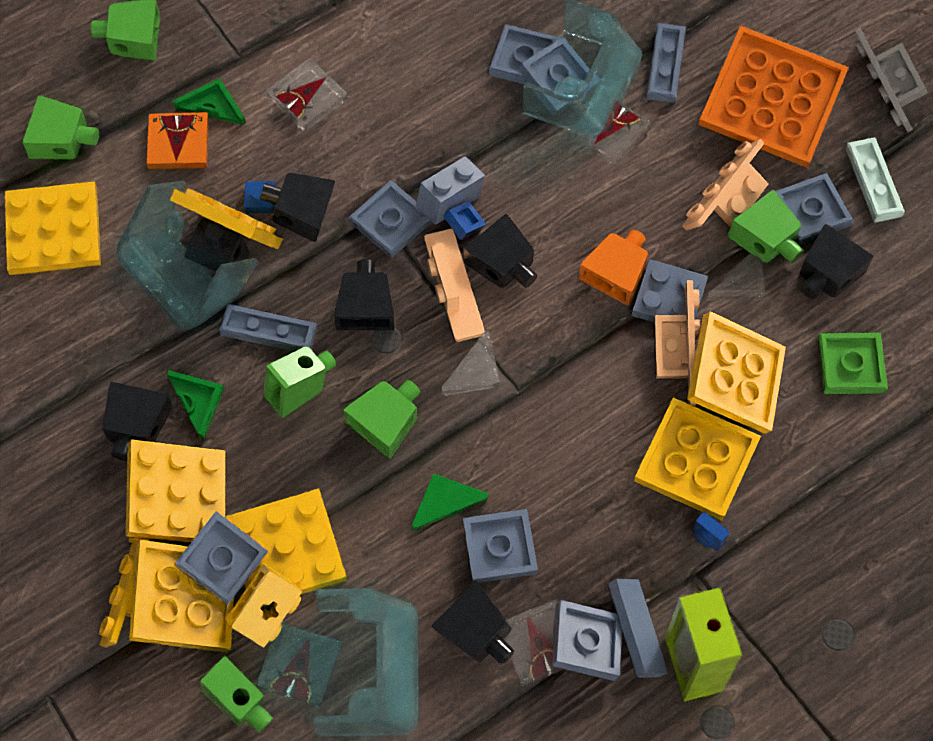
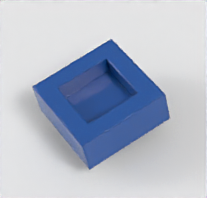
M275 181L245 182V213H274L276 205L260 200L264 183L276 186Z
M469 201L449 209L443 216L460 240L481 231L486 225Z
M705 512L696 520L692 530L695 538L701 545L706 548L711 547L716 552L726 543L730 533Z

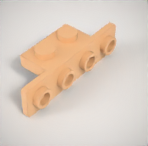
M761 139L752 143L745 141L735 150L736 156L731 162H728L721 168L718 180L704 190V198L701 202L694 205L686 215L688 219L682 225L686 231L702 226L713 210L731 227L733 220L756 202L768 186V182L750 164L751 160L764 145Z
M453 229L426 234L424 241L430 257L427 259L429 273L431 277H436L438 285H435L437 299L439 303H444L455 341L460 342L483 336L485 334L484 326Z
M687 280L685 285L686 315H655L656 379L688 378V392L696 354L695 338H699L700 320H694V308H699V289L693 290V280ZM688 400V404L696 407V403Z

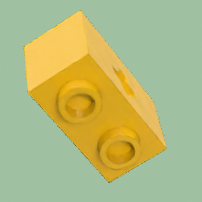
M263 563L226 620L231 628L264 648L269 641H274L282 629L281 622L287 613H293L298 607L302 591L295 583ZM263 604H271L272 609L270 611L267 609L262 611L261 606Z

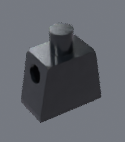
M287 173L282 188L264 183L260 200L276 205L272 219L276 224L310 241L316 242L335 181Z
M507 214L503 215L464 247V263L500 288H505L514 279L524 288H528L537 278V274L530 268L534 257L533 247Z
M201 218L188 243L184 258L237 280L250 253L242 234L209 219Z
M825 224L801 267L799 274L806 279L805 283L801 286V291L811 299H815L821 291L830 297H837L866 273L873 255L828 224Z
M369 259L359 260L357 262V272H346L343 274L334 312L336 330H395L394 311L387 274L375 272L374 261Z
M110 381L103 420V432L107 440L115 442L111 452L114 458L127 461L128 444L131 440L155 442L173 408L168 394Z
M477 581L431 625L441 636L479 663L490 654L502 665L515 652L504 640L512 631V627L486 590Z

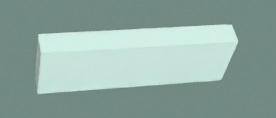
M876 138L847 143L846 152L874 223L903 217L904 208Z

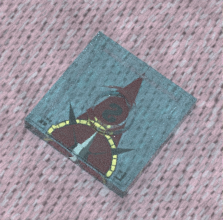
M281 623L282 629L277 638L270 644L256 686L259 689L321 707L342 647V641Z

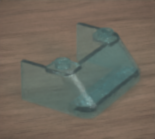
M567 0L565 5L564 32L601 44L602 46L585 81L574 77L563 78L557 83L554 91L526 82L523 92V114L591 138H597L598 135L604 134L609 130L620 105H622L641 65L642 51L614 15L573 0Z
M184 181L148 185L117 244L116 254L121 265L179 329L189 330L197 328L234 301L241 293L258 261L256 258L221 264L212 278L200 264L184 258L186 248L180 243V239L185 230V223L182 215L175 208L177 203L170 201L174 189L183 192L187 184Z
M369 588L316 589L319 612L350 611L352 616L359 622L376 623V688H361L355 691L349 700L348 715L313 716L317 736L405 735L412 732L419 721L418 612L415 606L408 601Z

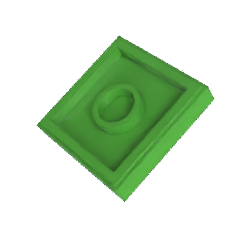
M819 333L817 341L823 394L886 393L888 386L881 333Z

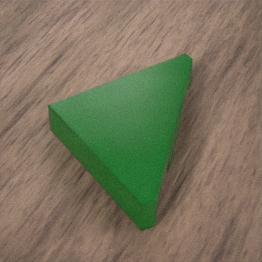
M220 78L172 101L175 110L188 113L208 112V117L237 124L246 123L243 113Z
M168 370V379L199 438L205 440L224 392V386Z
M433 473L412 523V530L418 531L423 526L464 512V509L481 502L485 503L488 501L489 493Z

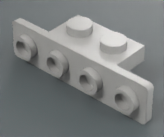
M859 28L856 30V33L860 40L856 41L855 44L862 57L868 55L871 63L866 66L873 79L880 78L883 86L878 89L885 103L892 102L895 109L891 110L890 113L896 125L900 126L903 124L907 132L912 131L913 128L902 107L924 96L928 91L902 43L875 56L863 31Z

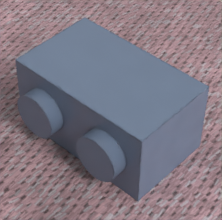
M464 156L421 182L416 206L436 225L445 219L443 216L449 209L467 201L471 203L479 198L485 175Z

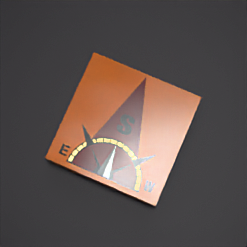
M208 112L149 114L148 169L207 168Z

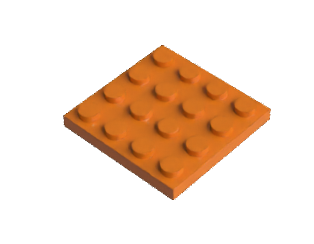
M740 25L698 125L740 142L748 141L752 143L761 139L764 145L760 150L808 168L849 67Z

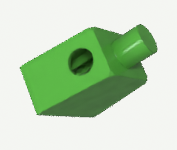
M137 0L111 4L109 6L108 20H92V37L106 38L110 53L113 55L156 61L160 22L157 1Z
M38 96L22 143L28 157L31 159H75L78 156L81 144L97 145L99 129L87 127L83 111L80 108L44 96Z
M771 190L736 217L727 234L731 240L763 262H769L778 254H781L792 264L804 252L795 242L802 227L801 223L774 190Z
M303 347L266 366L264 397L282 419L323 390L326 372L336 367L334 357L328 351H324L316 356L309 347Z
M406 380L397 390L386 381H382L344 409L345 423L390 459L418 418L417 407L412 401L420 394V390L410 380Z
M226 656L200 680V691L236 725L240 726L246 720L260 733L273 720V717L261 706L264 695ZM238 696H243L248 702L243 706H239L233 700Z

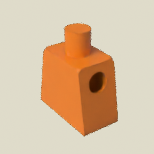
M630 230L625 239L615 233L609 234L581 263L579 280L629 306L647 263L649 253L641 248L646 241L645 236L637 230Z

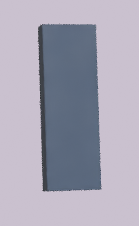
M662 23L657 24L646 99L675 103L686 27Z
M228 304L219 333L221 336L295 352L303 347L312 348L317 331V323Z
M615 579L608 583L637 678L661 677L668 673L639 579Z

